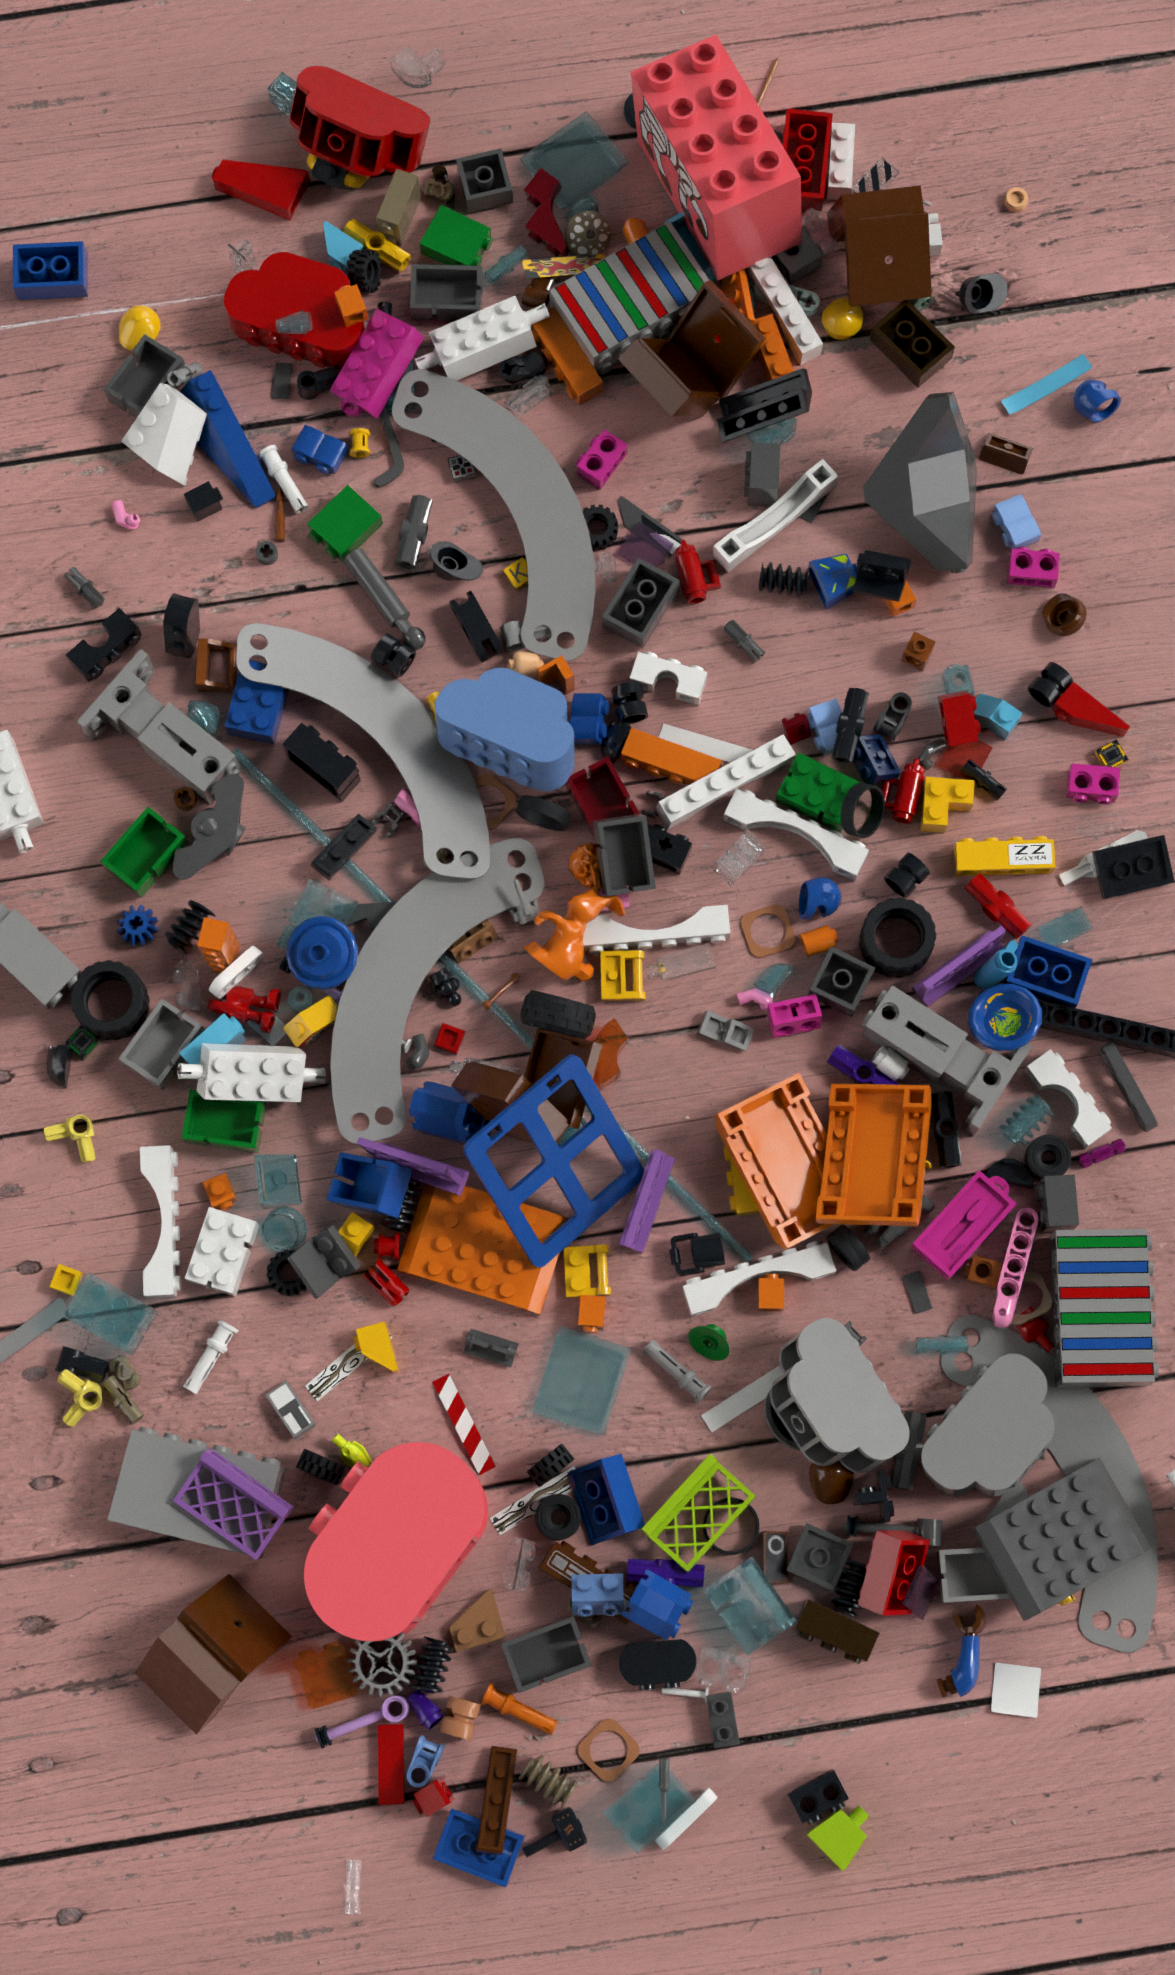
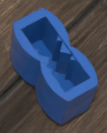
M304 425L292 447V452L298 462L307 465V463L313 464L323 474H336L348 452L347 444L343 441L326 435L313 427Z
M574 693L569 724L574 731L575 745H601L603 738L606 737L607 726L604 720L605 715L609 714V702L602 693Z

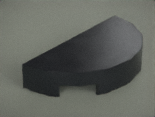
M1003 1158L994 1162L985 1173V1176L988 1178L1000 1176L1010 1185L1033 1189V1176H1031L1025 1164L1016 1159Z

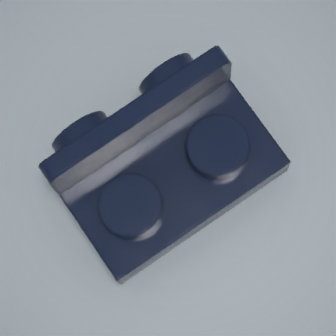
M882 734L860 736L857 740L852 761L863 782L875 785L877 781L897 779L901 771Z

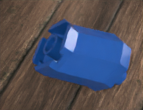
M426 1081L423 1084V1088H417L414 1091L409 1113L410 1116L415 1118L416 1123L412 1122L413 1129L423 1134L465 1144L489 1123L453 1087Z
M646 1569L644 1574L648 1576L647 1580L641 1578L627 1604L631 1610L629 1613L624 1611L622 1616L665 1640H668L669 1636L675 1638L681 1627V1624L678 1623L681 1614L687 1615L694 1602L690 1600L692 1594Z

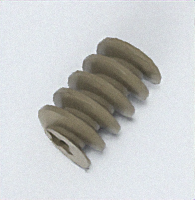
M540 1755L536 1759L532 1758L518 1779L522 1780L528 1777L526 1784L528 1787L537 1783L535 1792L538 1793L545 1789L543 1798L547 1799L553 1795L552 1805L555 1806L561 1801L562 1808L575 1790L577 1781L574 1780L567 1784L568 1774L559 1778L560 1768H556L551 1772L552 1762L549 1761L542 1765L544 1756Z

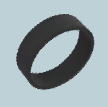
M857 783L847 792L840 813L841 825L847 834L867 838L878 829L885 811V798L879 787L866 783ZM869 789L872 797L871 812L865 825L859 831H856L854 826L855 807L861 795Z
M529 795L521 796L516 808V813L526 821L555 831H565L571 817L569 811L560 805Z
M730 1497V1501L741 1504L744 1502L742 1499ZM721 1499L715 1502L713 1506H716L722 1502L728 1501V1499ZM750 1504L747 1508L752 1512L756 1522V1532L751 1543L744 1549L733 1552L722 1550L714 1544L712 1545L713 1549L723 1554L736 1555L746 1551L754 1544L759 1534L760 1525L757 1513ZM710 1510L706 1512L703 1524H706ZM703 1528L705 1538L708 1542L710 1538L707 1534L706 1528Z

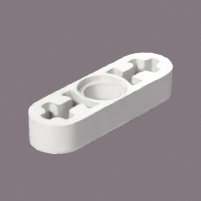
M251 946L214 979L209 987V991L217 998H222L260 963L264 953L255 946Z
M707 1788L654 1840L663 1851L718 1798L710 1788Z

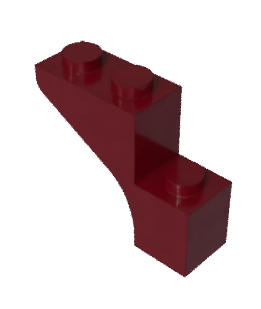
M540 168L524 189L528 196L526 200L538 208L525 225L529 232L528 237L537 244L542 242L547 245L546 250L553 256L567 257L569 248L553 212L556 196L563 187L559 180Z

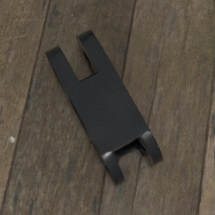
M472 591L466 593L469 601L459 605L453 599L449 603L481 663L488 660V656L481 643L482 641L487 639L496 655L503 653V648Z

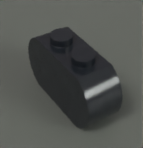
M176 593L171 595L163 620L165 653L189 659L194 654L200 633L199 603L197 598H190Z
M683 1639L630 1643L621 1653L619 1668L623 1678L633 1686L639 1685V1690L655 1689L654 1684L665 1683V1688L680 1687V1682L687 1681L693 1675L697 1661L693 1648Z

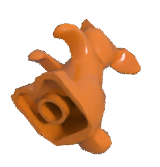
M593 865L590 866L594 886L580 895L573 896L567 902V915L562 917L546 910L539 912L534 918V924L537 926L545 920H550L556 925L555 932L543 946L532 942L523 947L531 956L565 981L572 976L580 981H588L593 976L594 968L590 963L584 964L582 961L584 957L583 935L586 925L594 920L604 908H608L619 917L625 914L623 904L617 895L598 896L602 885L600 876Z

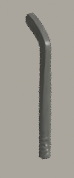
M386 405L379 416L394 465L374 480L375 485L379 488L394 481L404 470V461Z

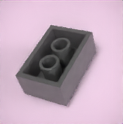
M638 557L603 613L602 626L643 649L678 593L680 580Z

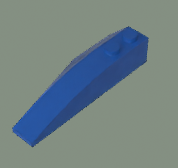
M209 370L189 380L179 392L207 413L200 439L196 444L201 447L211 461L221 469L222 473L235 484L236 488L255 508L276 499L277 497L212 371Z

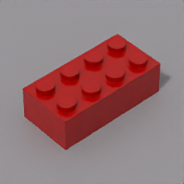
M786 109L783 147L801 176V209L822 211L833 113Z

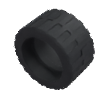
M898 897L878 903L876 907L869 911L860 932L859 946L863 959L866 960L867 964L875 967V972L890 978H903V976H910L917 970L919 971L924 963L928 961L935 945L936 927L931 918L932 916L921 904L919 905L911 899ZM902 918L917 928L920 934V946L912 956L893 958L884 954L878 948L874 935L877 926L883 920Z
M112 960L95 962V964L84 968L85 970L78 974L77 981L72 985L70 993L71 1008L77 1020L94 1036L104 1040H120L137 1032L140 1026L144 1024L150 1009V998L147 994V988L139 976L129 966H125L118 961L113 962ZM121 980L132 991L133 999L130 1008L122 1017L114 1021L103 1022L95 1019L88 1009V1000L92 991L105 981Z

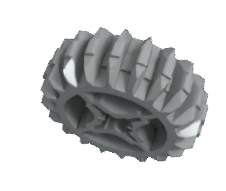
M401 1632L398 1637L394 1636L385 1639L390 1641L391 1644L384 1651L371 1648L368 1644L373 1641L363 1642L361 1640H354V1643L359 1648L351 1647L349 1649V1652L356 1656L347 1659L348 1663H355V1667L349 1668L348 1672L354 1673L357 1671L358 1675L352 1681L354 1683L360 1679L363 1681L359 1687L360 1690L369 1685V1695H372L375 1688H377L379 1697L383 1696L384 1689H387L389 1696H392L394 1694L393 1686L400 1692L403 1690L400 1681H403L405 1684L410 1683V1679L405 1675L406 1673L409 1675L415 1674V1670L408 1667L409 1665H416L417 1660L409 1659V1656L414 1655L416 1650L411 1649L407 1651L406 1647L412 1641L407 1640L404 1644L402 1643L401 1639L405 1636V1633ZM397 1647L403 1657L401 1671L392 1661V1655ZM390 1651L386 1661L389 1662L388 1666L382 1665L375 1672L374 1669L377 1667L376 1663L378 1662L376 1656L381 1658ZM363 1652L372 1661V1668L367 1675L361 1663ZM382 1671L396 1677L389 1682L373 1680Z

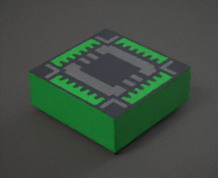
M80 1025L65 1044L85 1060L101 1041Z

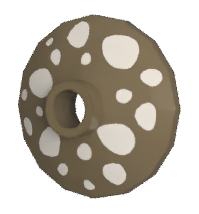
M581 211L569 220L565 229V239L569 248L576 255L601 254L608 247L611 239V229L608 221L600 213ZM588 230H592L594 233L591 239L586 236Z

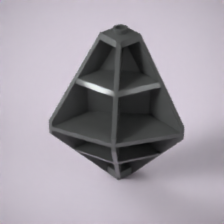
M954 392L929 394L864 484L863 491L865 502L938 571L951 570V573H961L970 566L973 560L977 469L975 455Z

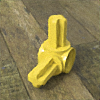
M76 1115L66 1118L64 1123L44 1128V1135L47 1141L70 1137L73 1141L76 1140L82 1163L91 1162L96 1159L91 1139L92 1136H95L93 1124L88 1117ZM79 1119H84L87 1122V1130L83 1133H77L74 1129V1124Z
M67 1369L59 1374L57 1381L74 1393L75 1403L63 1416V1421L68 1426L74 1427L86 1412H92V1410L100 1406L102 1403V1388L98 1382L88 1379L83 1381ZM88 1392H93L97 1396L88 1399L84 1395Z

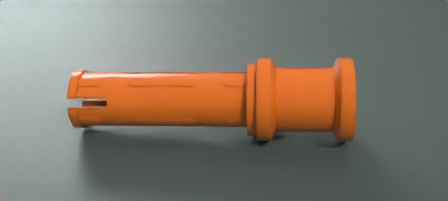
M489 1684L480 1704H487L499 1710L502 1715L509 1714L542 1730L550 1736L552 1735L558 1720L514 1699L515 1696L512 1693L506 1694L494 1688V1684Z

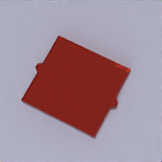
M980 740L951 747L948 746L938 767L952 773L953 777L958 776L964 780H972L960 771L969 759L982 768L993 747Z

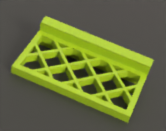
M709 1454L643 1526L642 1534L649 1540H652L688 1573L756 1496L727 1471L712 1454ZM717 1471L726 1477L727 1487L712 1488L711 1478ZM709 1481V1488H703ZM729 1481H731L736 1487H730ZM727 1491L728 1505L713 1506L712 1492ZM730 1491H742L748 1498L742 1504L731 1505ZM709 1492L710 1506H694V1497L697 1493ZM691 1501L692 1507H686L687 1504ZM728 1509L729 1519L725 1523L714 1524L713 1510ZM731 1509H737V1510L731 1515ZM710 1510L711 1524L695 1525V1511ZM681 1511H692L693 1525H677V1515ZM674 1520L675 1526H668ZM711 1528V1539L708 1542L696 1543V1529ZM714 1528H720V1529L714 1534ZM693 1529L694 1543L678 1544V1530ZM664 1530H675V1544H664L657 1537ZM694 1547V1557L688 1564L679 1558V1548ZM697 1547H702V1549L697 1553ZM669 1548H676V1554Z

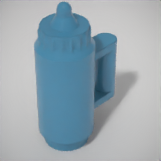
M1011 940L976 970L974 983L977 987L987 989L995 986L1015 970L1017 957L1014 953L1018 947L1016 941Z

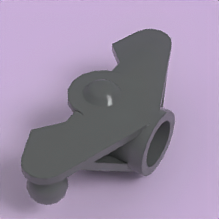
M229 774L212 788L216 805L214 808L202 810L193 818L191 832L196 839L192 846L175 850L173 872L177 878L182 880L188 879L221 853L230 856L246 829L245 826L240 824L244 781L239 775Z

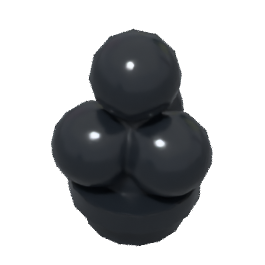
M445 967L429 977L432 981L430 984L432 988L436 987L434 993L437 998L444 999L447 997V1003L452 1007H456L462 1001L461 995L456 992L460 988V982L457 978L452 977L453 973L449 972Z

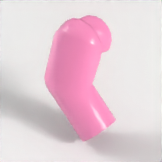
M117 500L112 502L111 505L116 523L130 530L136 529L140 523L139 516L126 513L123 501Z
M756 988L736 994L739 1005L755 1002L759 1004L763 1011H767L768 1004L772 1003L771 1001L773 1000L770 994Z

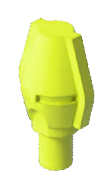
M338 1433L332 1438L331 1441L340 1448L341 1454L339 1456L346 1465L353 1468L359 1461L368 1467L372 1463V1459L367 1451L358 1442L346 1441Z

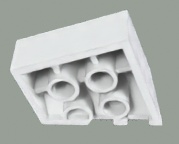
M160 383L121 442L156 470L186 486L187 472L189 466L192 465L194 459L193 452L196 442L200 439L207 413L173 386Z

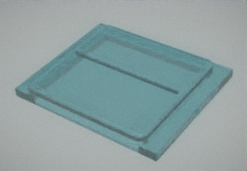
M587 112L581 114L520 158L521 162L533 176L542 168L559 180L563 188L556 196L555 202L562 211L567 207L573 206L604 184L628 164V160Z
M559 1326L532 1413L604 1436L631 1348L600 1339L597 1336H591Z

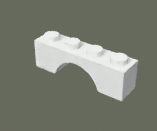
M1050 1049L1029 1064L1024 1072L1038 1090L1056 1089L1070 1098L1075 1109V1119L1070 1131L1082 1147L1086 1149L1112 1129L1109 1125L1111 1121L1103 1111L1099 1112L1094 1104L1096 1102L1089 1092L1084 1093L1079 1086L1080 1081L1073 1072L1069 1073L1063 1066L1065 1064L1063 1058L1057 1052L1053 1053Z

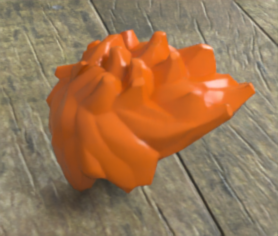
M592 842L578 846L570 855L568 862L569 871L575 879L579 880L584 887L589 889L594 886L590 870L591 865L595 867L600 876L596 850L599 846H595Z

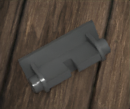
M471 1329L466 1338L463 1353L512 1367L519 1343Z
M723 1692L707 1695L706 1700L714 1748L740 1745L732 1693Z

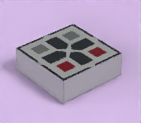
M458 455L447 458L454 483L476 477L474 466L462 456Z

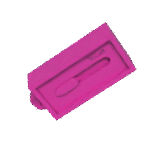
M379 309L375 310L357 345L352 350L329 390L341 400V409L345 414L355 418L364 412L378 419L424 339L413 326Z
M979 1170L914 1241L910 1248L948 1281L1017 1204L1008 1196V1183L1000 1176L988 1178Z

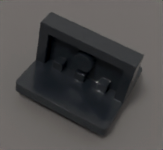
M866 550L864 554L859 553L857 559L858 574L853 592L899 602L911 566V559Z
M878 1470L875 1472L877 1491H875V1487L858 1489V1493L852 1496L853 1506L879 1503L881 1523L885 1524L891 1521L890 1517L894 1516L893 1501H888L887 1492L891 1490L890 1476L885 1475L884 1470Z

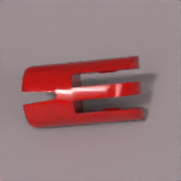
M378 1258L375 1262L376 1266L372 1265L368 1269L369 1273L365 1272L362 1277L394 1307L403 1300V1295H408L410 1289Z

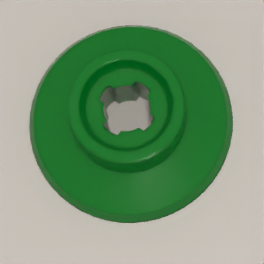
M708 1324L706 1326H697L690 1330L688 1339L692 1348L697 1353L713 1361H721L728 1357L729 1344L726 1340L725 1332L720 1327Z

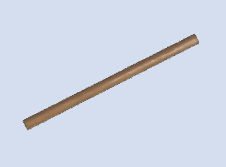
M775 58L758 97L757 104L759 106L780 61L778 58Z

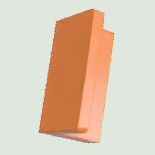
M563 655L537 668L539 682L548 684L558 679L566 694L575 690L574 674Z

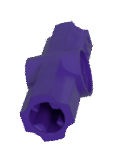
M838 1044L827 1060L828 1064L851 1078L855 1084L899 1085L877 1070L872 1063L862 1060L840 1044ZM861 1068L867 1069L870 1077L868 1079H861L857 1075V1071Z
M628 1559L627 1581L640 1582L641 1578L647 1580L648 1576L644 1573L648 1569L674 1585L687 1587H703L705 1565L695 1564L687 1573L674 1560Z

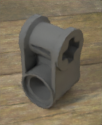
M904 692L894 694L885 710L879 716L873 730H879L890 736L892 741H895L909 715L912 706L910 696ZM898 701L904 702L907 708L898 710L895 708L894 703Z

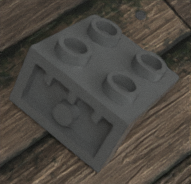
M334 1225L313 1235L288 1257V1261L315 1299L321 1297L339 1279L356 1271L361 1266Z

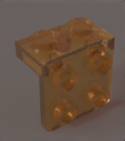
M337 1641L323 1645V1651L314 1653L313 1649L298 1653L299 1658L293 1660L295 1669L299 1670L307 1702L311 1709L326 1706L358 1694L357 1683L352 1681L355 1677L354 1673L348 1672V1669L352 1666L351 1663L347 1662L349 1656L345 1644L338 1645Z

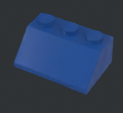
M622 1453L597 1460L567 1472L591 1546L643 1528L645 1523Z

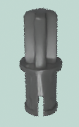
M76 567L70 568L69 571L75 577L68 572L65 573L64 577L77 589V594L83 596L94 608L102 606L105 599L93 587V582L87 580Z
M731 620L725 625L724 631L738 644L737 648H741L754 663L761 659L760 656H764L766 652L751 638L752 635L747 634L735 620Z

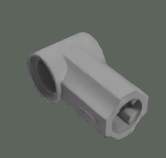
M511 621L500 627L506 650L509 652L525 648L521 639L523 623L520 621ZM546 626L537 627L534 631V638L537 641L551 638L550 629Z

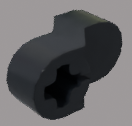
M531 352L524 356H513L504 360L500 364L498 372L500 377L506 382L514 384L524 379H535L541 376L547 370L548 365L546 359L539 353Z

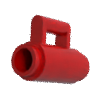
M681 540V546L675 550V561L683 595L687 599L688 604L701 603L706 600L707 591L721 588L715 560L700 561L694 545H688L686 540ZM703 567H707L711 584H705L702 572Z
M915 758L912 764L904 766L899 780H883L881 786L885 798V809L892 810L893 820L904 824L912 823V819L916 817L925 780V770L919 765L918 758ZM892 785L898 786L894 804L888 803Z

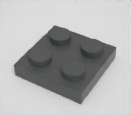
M806 1523L786 1571L834 1592L853 1543Z

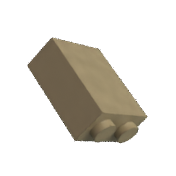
M396 169L376 217L378 231L383 233L385 238L393 244L402 246L420 202L421 193L417 175Z

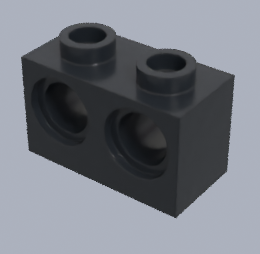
M833 1769L787 1793L801 1822L807 1821L809 1825L822 1819L821 1813L829 1809L833 1813L845 1807L844 1801L849 1799ZM828 1785H834L837 1788V1796L832 1800L826 1799L823 1795L824 1788ZM805 1797H811L815 1803L814 1808L809 1812L802 1811L800 1807L801 1800Z

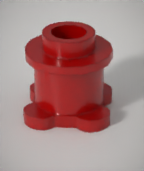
M395 1233V1236H382V1234H379V1239H374V1254H379V1259L382 1256H395V1260H399V1233Z

